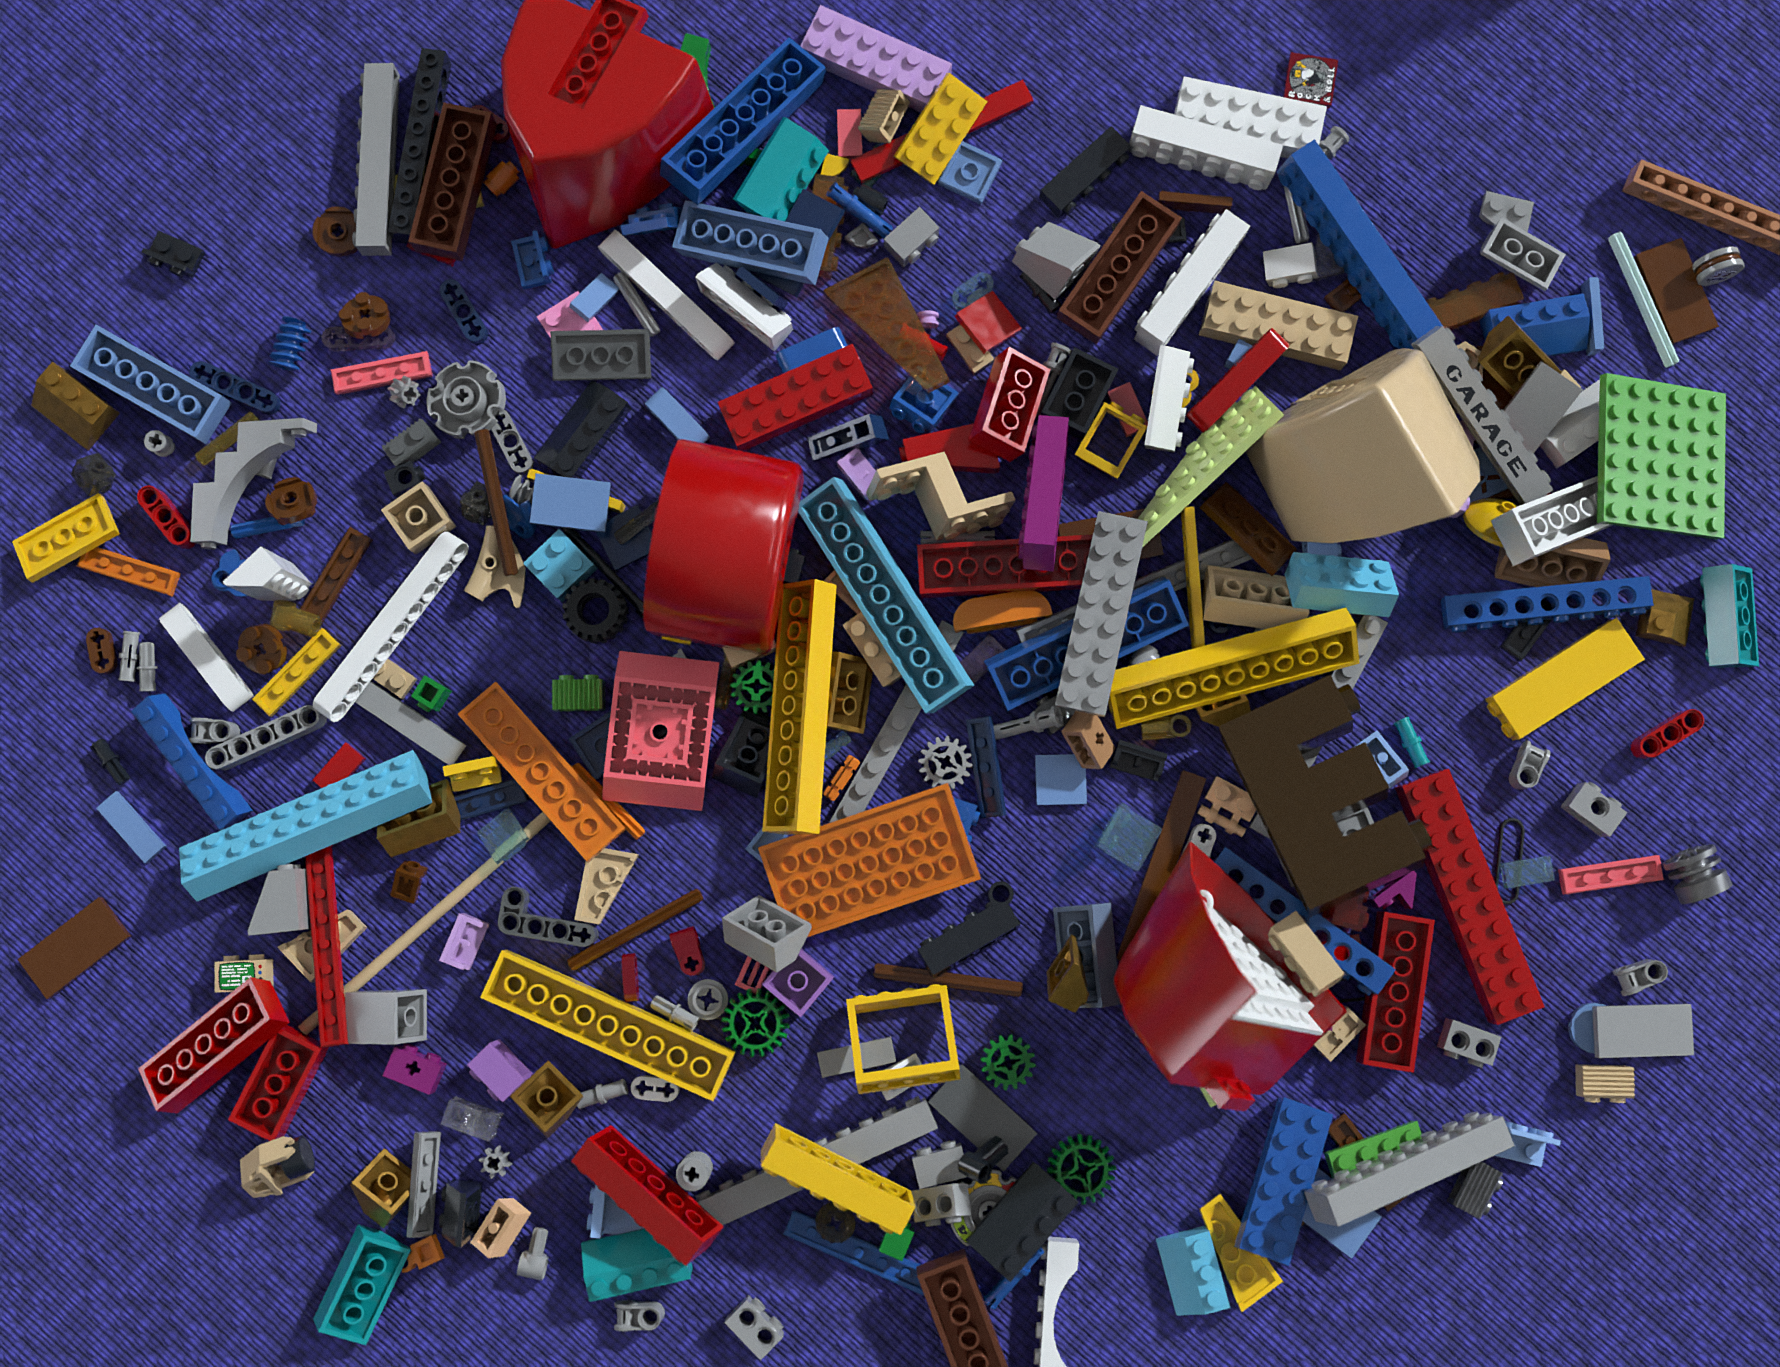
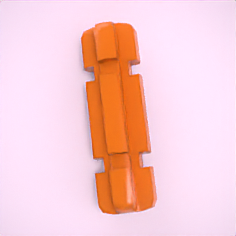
M852 755L846 757L843 762L845 765L840 766L830 781L832 784L830 786L827 785L823 791V795L832 801L837 799L840 794L838 791L840 789L843 790L853 775L851 773L852 770H856L860 764V761Z

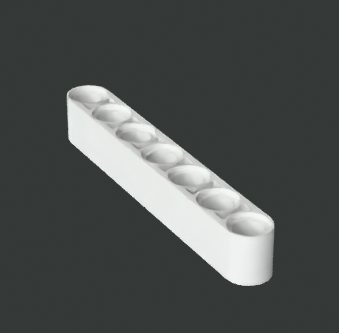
M614 230L598 246V249L621 272H624L641 291L715 360L718 361L735 344L722 328L617 230Z

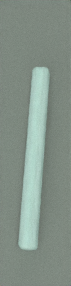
M1615 233L1608 238L1609 243L1665 367H1671L1679 362V358L1623 233Z

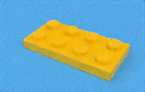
M946 73L893 157L934 185L987 101L952 74Z
M98 493L13 540L12 543L27 580L33 583L120 533L104 496Z

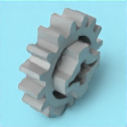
M946 736L944 742H941L940 738L936 737L935 745L928 742L929 750H921L925 759H918V763L924 764V767L919 772H926L927 776L924 778V781L926 782L931 779L933 781L932 787H935L937 784L949 783L953 790L955 789L956 781L961 785L964 783L961 778L962 776L969 777L970 774L966 771V768L972 767V764L967 762L966 759H969L971 754H964L963 751L967 746L959 747V739L956 738L951 743L949 736ZM948 747L944 753L938 754L933 752L937 748ZM956 751L961 757L962 766L955 761L954 755ZM945 757H948L952 767H946L943 770L940 768L941 763L937 759L944 760ZM929 760L935 764L936 772L934 775L929 769ZM951 772L957 774L952 779L942 780L945 774Z

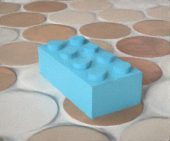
M1293 552L1285 572L1293 608L1334 611L1346 607L1351 614L1389 617L1399 597L1392 570L1387 561Z

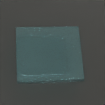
M509 807L477 832L497 864L501 861L509 860L525 847L526 841L529 839Z

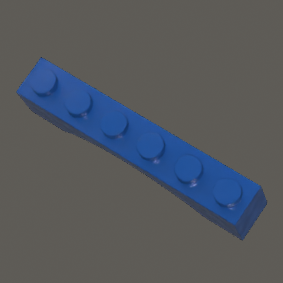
M166 693L147 696L131 711L219 830L240 823L253 811L239 791L216 775L197 754L184 731L180 712Z

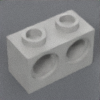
M1446 1018L1437 1047L1444 1049L1443 1054L1459 1059L1461 1055L1469 1058L1467 1063L1483 1068L1484 1064L1493 1066L1501 1036ZM1458 1033L1461 1041L1458 1046L1454 1047L1451 1039L1454 1034ZM1479 1042H1483L1485 1050L1481 1055L1476 1053V1046Z
M948 1184L912 1191L915 1204V1222H925L926 1227L941 1225L940 1220L945 1219L946 1224L962 1222L961 1217L971 1215L968 1184Z
M748 1295L726 1317L724 1323L761 1360L783 1338V1325L776 1317L772 1316L770 1318L764 1311L766 1308L756 1297L752 1299ZM746 1310L752 1312L754 1319L750 1322L744 1321L741 1318V1312ZM763 1329L769 1330L772 1338L763 1340L759 1337L758 1332Z

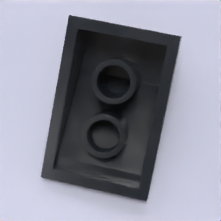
M751 708L748 712H745L743 709L715 763L712 779L755 798L758 797L766 782L771 717L760 712L755 715Z
M452 1179L447 1183V1186L443 1187L441 1199L442 1202H445L444 1212L440 1214L439 1227L442 1228V1236L455 1247L465 1245L478 1231L483 1181Z

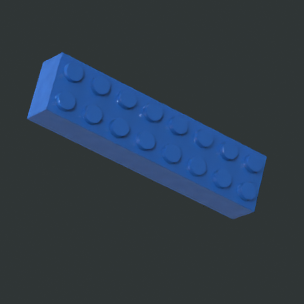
M789 37L661 158L660 175L698 205L775 131L783 117L788 118L823 84L826 67Z
M1162 576L1132 591L1118 659L1189 626L1172 584L1167 578ZM1074 618L983 661L1001 702L1008 711L1059 687Z

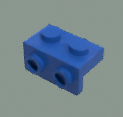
M537 230L532 231L533 236L511 241L521 286L524 290L552 283L550 275L554 274L551 260H546L545 252L548 251L545 236L541 237Z

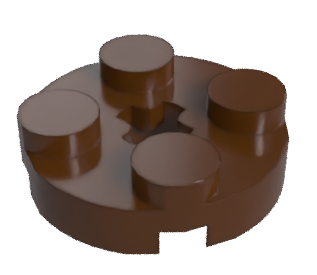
M330 207L325 210V213L320 218L319 216L316 218L312 229L313 237L325 253L341 257L358 251L354 247L352 239L353 232H356V223L352 211L345 207ZM338 226H341L344 232L341 236L336 237L332 232L337 230Z
M366 292L356 294L355 298L348 301L339 311V317L345 332L354 338L364 339L363 335L370 334L372 337L378 336L390 324V312L386 302L380 297L369 295ZM367 314L370 315L369 318H367V317L361 318V317L364 316V315H367Z
M290 477L277 482L273 486L274 490L271 494L268 493L266 496L265 505L267 510L281 525L296 523L305 518H310L316 512L317 494L308 481H302L297 477ZM290 498H295L294 502L287 504L290 502Z
M269 624L250 626L241 633L236 656L251 671L263 675L280 668L284 664L287 649L286 646L283 647L281 641L283 637L275 627ZM259 645H264L263 649L266 651V653L260 652Z

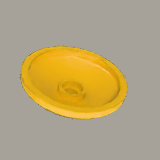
M1483 498L1471 502L1469 508L1464 512L1463 518L1467 527L1478 537L1491 544L1503 547L1491 520L1518 507V505L1503 499Z

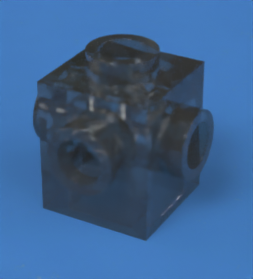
M99 453L77 459L70 474L75 479L77 485L88 496L97 493L104 494L109 491L116 476L112 467L106 463Z
M476 481L469 492L465 491L463 493L460 505L462 516L466 520L484 526L488 519H492L486 487L484 484Z

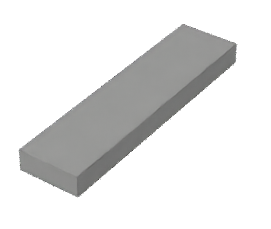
M438 1131L414 1133L406 1235L409 1238L433 1235L441 1132Z

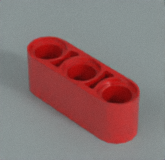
M153 486L142 487L138 491L137 500L165 537L172 544L180 548L190 549L194 547L196 543L190 542L191 525L163 491ZM156 494V500L150 504V497ZM170 512L171 518L165 523L164 517ZM185 531L186 537L180 542L179 535Z
M1696 709L1677 712L1635 738L1631 743L1632 754L1639 759L1653 758L1700 730L1704 724L1703 714ZM1686 715L1691 719L1690 727L1685 724ZM1665 728L1671 733L1669 740L1664 736ZM1645 741L1648 742V744L1650 745V751L1648 753H1646L1643 749V743Z

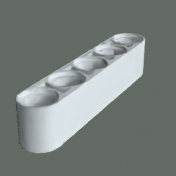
M178 603L159 618L171 637L230 711L234 712L254 696L246 683L183 604Z

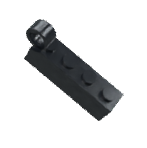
M999 881L991 885L988 892L989 903L984 906L985 910L978 914L976 911L971 912L963 918V923L958 926L951 924L941 931V936L935 939L931 936L919 944L921 947L918 948V955L932 979L1019 929L1020 922L1009 906L1013 900L1014 892L1008 883ZM998 888L1005 889L1009 894L1008 900L997 902L992 896L993 891Z

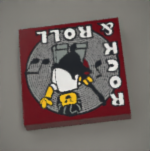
M1291 52L1288 60L1283 97L1327 106L1330 109L1338 60Z

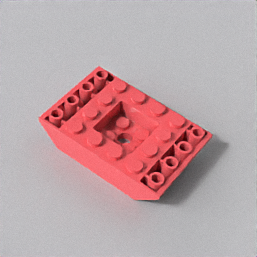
M619 651L604 766L602 800L702 811L719 662ZM658 724L664 725L667 728V736L663 739H657L653 735V728Z

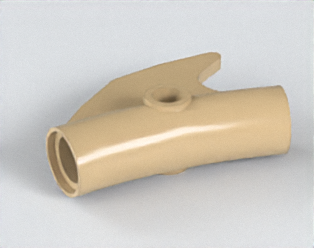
M486 526L476 566L463 591L484 601L490 594L500 589H506L510 592L514 607L520 608L525 588L526 567L512 540L518 574L512 576L504 575L494 526Z

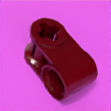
M690 926L670 933V941L682 972L690 976L701 974L705 969V960L695 927ZM690 958L699 962L695 966V971L692 968H687Z

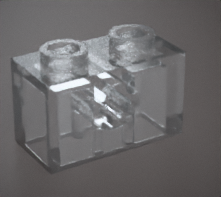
M454 1097L449 1100L440 1125L489 1142L495 1138L504 1113L459 1097Z

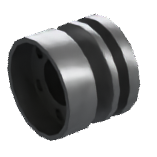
M1714 844L1685 849L1663 862L1665 870L1676 869L1668 874L1670 880L1683 879L1682 882L1674 887L1681 904H1689L1707 899L1733 886L1726 869H1712L1713 866L1721 862L1720 856L1709 857L1717 852Z

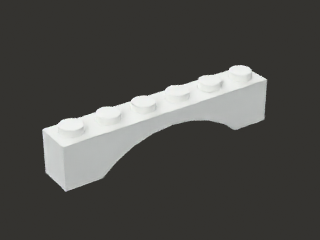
M1049 1237L1046 1240V1244L1041 1246L1044 1251L1041 1259L1045 1260L1044 1270L1039 1271V1286H1043V1294L1038 1296L1037 1312H1041V1322H1036L1035 1337L1040 1338L1039 1349H1034V1365H1038V1367H1067L1056 1348L1053 1320L1060 1293L1067 1281L1078 1269L1079 1242L1074 1238Z

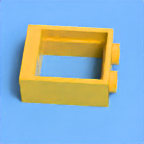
M1111 401L1110 404L1104 402L1077 449L1075 456L1118 479L1146 431L1147 426L1144 425L1145 420L1136 414H1132L1131 417L1122 412L1123 407ZM1106 413L1138 430L1118 467L1086 449Z

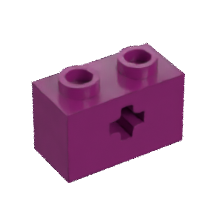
M404 1043L403 1046L394 1047L383 1076L429 1095L436 1092L447 1063L441 1061L442 1057L427 1052V1055L417 1052L418 1047L408 1043ZM418 1062L417 1067L420 1068L421 1070H420V1071H417V1072H414V1071H415V1067H413V1066H411V1065H412L413 1063Z

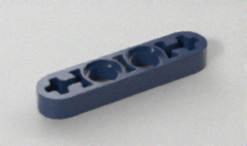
M203 361L195 362L190 367L189 373L193 380L217 393L268 415L274 414L280 409L281 402L279 397L263 387ZM205 370L208 374L213 376L212 380L205 376L200 377V375H198V371ZM223 377H229L230 385L226 389H220L218 386L219 380ZM251 387L252 395L247 399H242L240 396L242 388ZM259 396L266 400L270 399L273 404L266 406L257 399Z

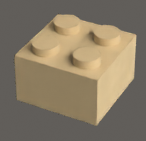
M420 482L381 509L404 544L414 554H418L434 543L441 533L449 532L457 527L434 493L424 482Z

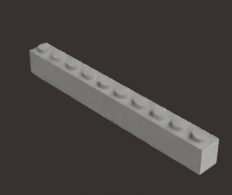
M919 1096L905 1101L906 1106L900 1109H896L895 1106L881 1112L883 1116L875 1120L872 1117L866 1118L858 1123L860 1127L851 1131L849 1127L835 1133V1138L827 1141L825 1137L814 1143L860 1164L936 1130L938 1126L926 1098L920 1099ZM756 1169L744 1173L742 1180L734 1183L731 1179L718 1186L719 1190L713 1193L706 1190L697 1194L695 1201L718 1222L724 1225L804 1189V1187L796 1188L780 1175L774 1177L764 1170L757 1172Z

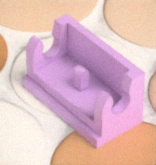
M855 448L837 461V466L866 503L869 504L873 500L869 501L866 491L876 471L861 451Z
M459 913L439 961L461 970L466 969L469 971L490 923L466 913Z

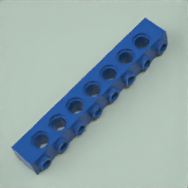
M1649 576L1444 596L1441 600L1444 630L1452 629V633L1465 632L1468 627H1477V630H1488L1493 628L1492 625L1502 624L1503 628L1518 626L1520 622H1528V625L1543 624V620L1553 619V623H1562L1569 621V618L1579 617L1580 621L1591 620L1595 618L1594 615L1603 614L1604 618H1614L1620 616V613L1630 612L1631 616L1645 614L1646 610L1654 606ZM1618 593H1623L1627 596V604L1619 601ZM1593 595L1599 596L1602 599V606H1597L1593 603ZM1567 598H1572L1576 601V609L1570 608L1567 605ZM1542 600H1546L1551 604V611H1545L1541 607ZM1522 603L1526 607V613H1519L1515 609V604ZM1491 605H1496L1500 608V616H1494L1490 612ZM1472 608L1476 613V617L1473 619L1468 618L1464 613V609Z
M1226 847L1215 860V863L1228 875L1233 871L1241 873L1243 880L1239 885L1248 894L1249 889L1253 886H1258L1263 890V897L1254 900L1275 924L1297 911L1313 933L1318 931L1324 933L1327 941L1323 946L1345 973L1342 978L1347 981L1349 978L1353 979L1358 983L1357 988L1367 996H1370L1371 993L1375 996L1378 995L1396 969L1321 915L1317 914L1309 917L1300 900ZM1274 901L1281 902L1284 905V912L1282 914H1274L1270 909V904ZM1335 948H1345L1348 952L1347 959L1344 961L1336 959L1334 956ZM1363 962L1368 965L1369 974L1367 976L1357 974L1355 969L1357 963Z

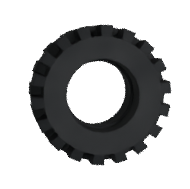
M591 578L588 582L580 581L578 587L574 585L571 588V594H566L565 599L567 601L566 604L563 603L562 607L565 610L563 618L567 622V627L582 640L597 644V642L606 643L610 638L612 640L615 639L618 632L622 633L624 630L622 627L628 621L626 615L629 614V609L626 606L627 602L622 593L614 585L602 579L598 581L595 578ZM594 598L605 599L609 604L607 618L597 625L587 624L582 615L586 603Z

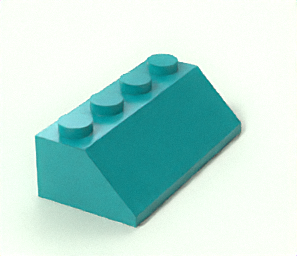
M783 117L733 199L748 214L785 221L803 189L806 190L829 150L815 135Z
M1735 564L1702 568L1703 575L1700 577V583L1704 589L1702 609L1706 614L1704 634L1708 642L1705 656L1709 666L1718 668L1758 667L1759 656L1752 568Z
M358 1224L313 1318L318 1332L366 1345L411 1249L382 1231Z
M645 1228L581 1243L583 1275L589 1302L691 1279L692 1262L685 1266L677 1261L672 1253L663 1245L657 1243Z

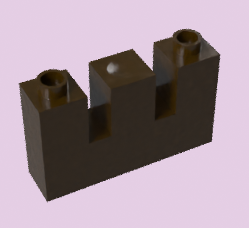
M1331 675L1218 726L1221 740L1309 917L1423 867L1426 859L1423 851L1433 847L1431 838L1422 821L1416 819L1408 823L1402 811L1346 836H1343L1336 821L1387 799L1389 786L1366 742L1308 768L1302 754L1353 732L1354 719L1352 715L1361 711L1359 701L1351 686L1346 684L1337 688Z

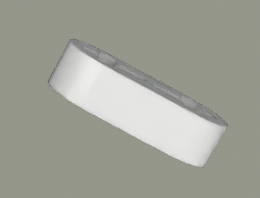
M642 1075L632 1082L631 1092L637 1099L670 1102L679 1095L680 1087L670 1083V1087L674 1088L675 1092H671L669 1097H667L664 1091H657V1087H665L670 1082L657 1076ZM643 1080L646 1086L654 1087L653 1090H646L644 1094H640L641 1091L636 1089V1085H639Z

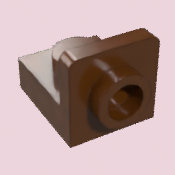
M405 860L395 872L390 896L414 904L418 899L422 878L426 875L428 868L416 861Z

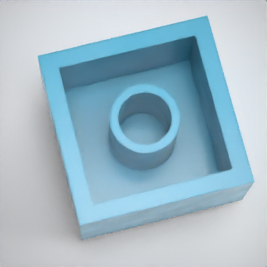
M560 529L523 563L561 602L565 600L567 593L571 594V588L574 585L578 587L580 581H585L598 569Z

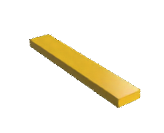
M1187 506L1181 511L1191 649L1205 646L1195 509L1193 506Z

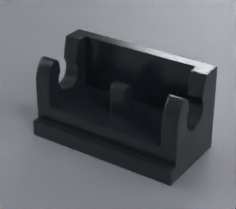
M1122 740L1116 742V749L1114 750L1109 768L1158 782L1168 754Z

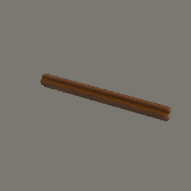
M488 429L477 430L474 434L503 573L505 576L518 574V567L490 433Z
M694 889L568 958L567 963L570 969L575 971L701 902L703 900L702 893L699 889Z
M876 963L874 966L873 975L879 979L924 985H947V988L1020 997L1023 991V983L1018 981L945 972L932 979L927 969Z

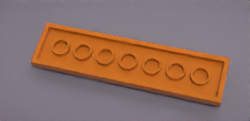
M494 682L458 713L460 718L587 862H590L626 830L497 682Z

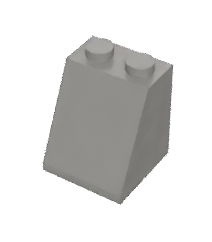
M1048 222L1042 228L1037 226L1029 235L1027 241L1022 239L1014 249L1017 253L1012 262L1055 300L1083 275L1101 245Z
M301 864L278 865L277 871L268 872L248 928V936L311 929L306 869H301Z
M427 989L345 992L348 1044H402L427 1040Z

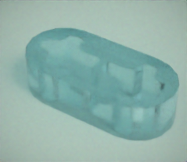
M980 272L956 288L952 295L953 306L957 310H962L990 293L993 289L992 277L988 273ZM978 280H981V282L987 281V289L980 287L976 291L974 290L978 286ZM968 293H971L967 297L966 304L963 301L958 302L959 294L966 296Z

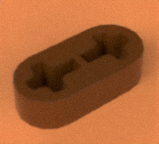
M99 627L91 629L86 635L91 667L95 672L111 674L117 668V656L112 634L108 630ZM98 634L104 636V639L100 641V644L95 642V639L98 638ZM103 658L109 660V663L105 664V668L99 666V663L103 662Z

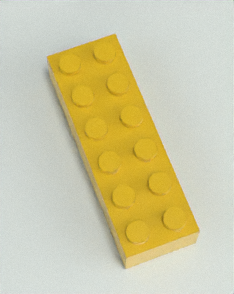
M776 1123L761 1149V1166L764 1167L763 1170L774 1177L780 1175L786 1178L790 1185L796 1188L802 1186L810 1190V1194L818 1199L823 1200L826 1198L833 1201V1205L843 1211L849 1209L855 1212L859 1219L868 1223L871 1220L879 1224V1227L889 1234L895 1232L901 1235L915 1209L911 1190Z

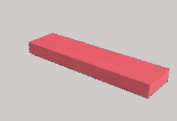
M427 351L331 369L336 395L391 385L394 378L402 381L403 376L411 378V381L433 377Z
M1659 855L1558 869L1562 894L1664 880Z

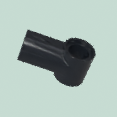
M995 1135L976 1152H966L959 1161L958 1171L979 1184H983L989 1179L992 1168L1008 1154V1146L1005 1145L1000 1137Z

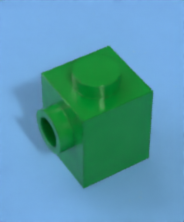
M424 675L411 697L418 700L416 705L423 710L430 712L432 709L439 712L452 691Z

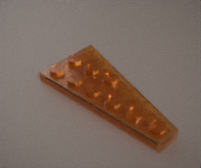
M888 257L823 290L827 297L927 393L950 383Z

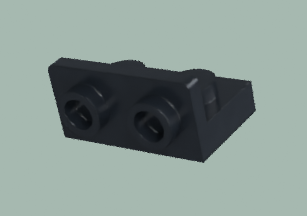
M158 231L150 249L143 248L141 251L148 258L147 262L158 268L164 265L170 268L169 272L182 278L184 274L193 278L205 255L204 250L161 231Z

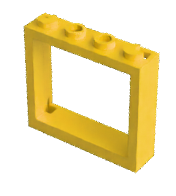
M933 984L922 989L906 988L901 992L891 993L884 991L873 996L857 995L852 999H846L858 1094L961 1080L947 985ZM941 1002L950 1061L863 1073L856 1014Z

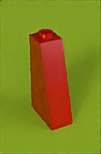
M973 424L902 439L903 447H899L902 462L945 452L953 471L995 474L999 473L1000 470L996 454L969 441Z

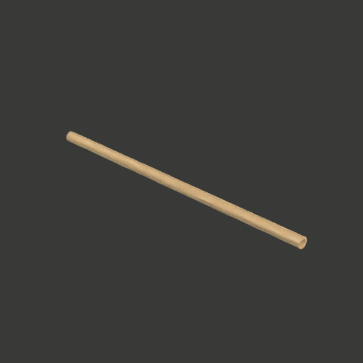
M542 812L344 985V998L345 992L358 991L551 822L545 813ZM317 1010L299 1025V1029L305 1035H308L318 1026Z

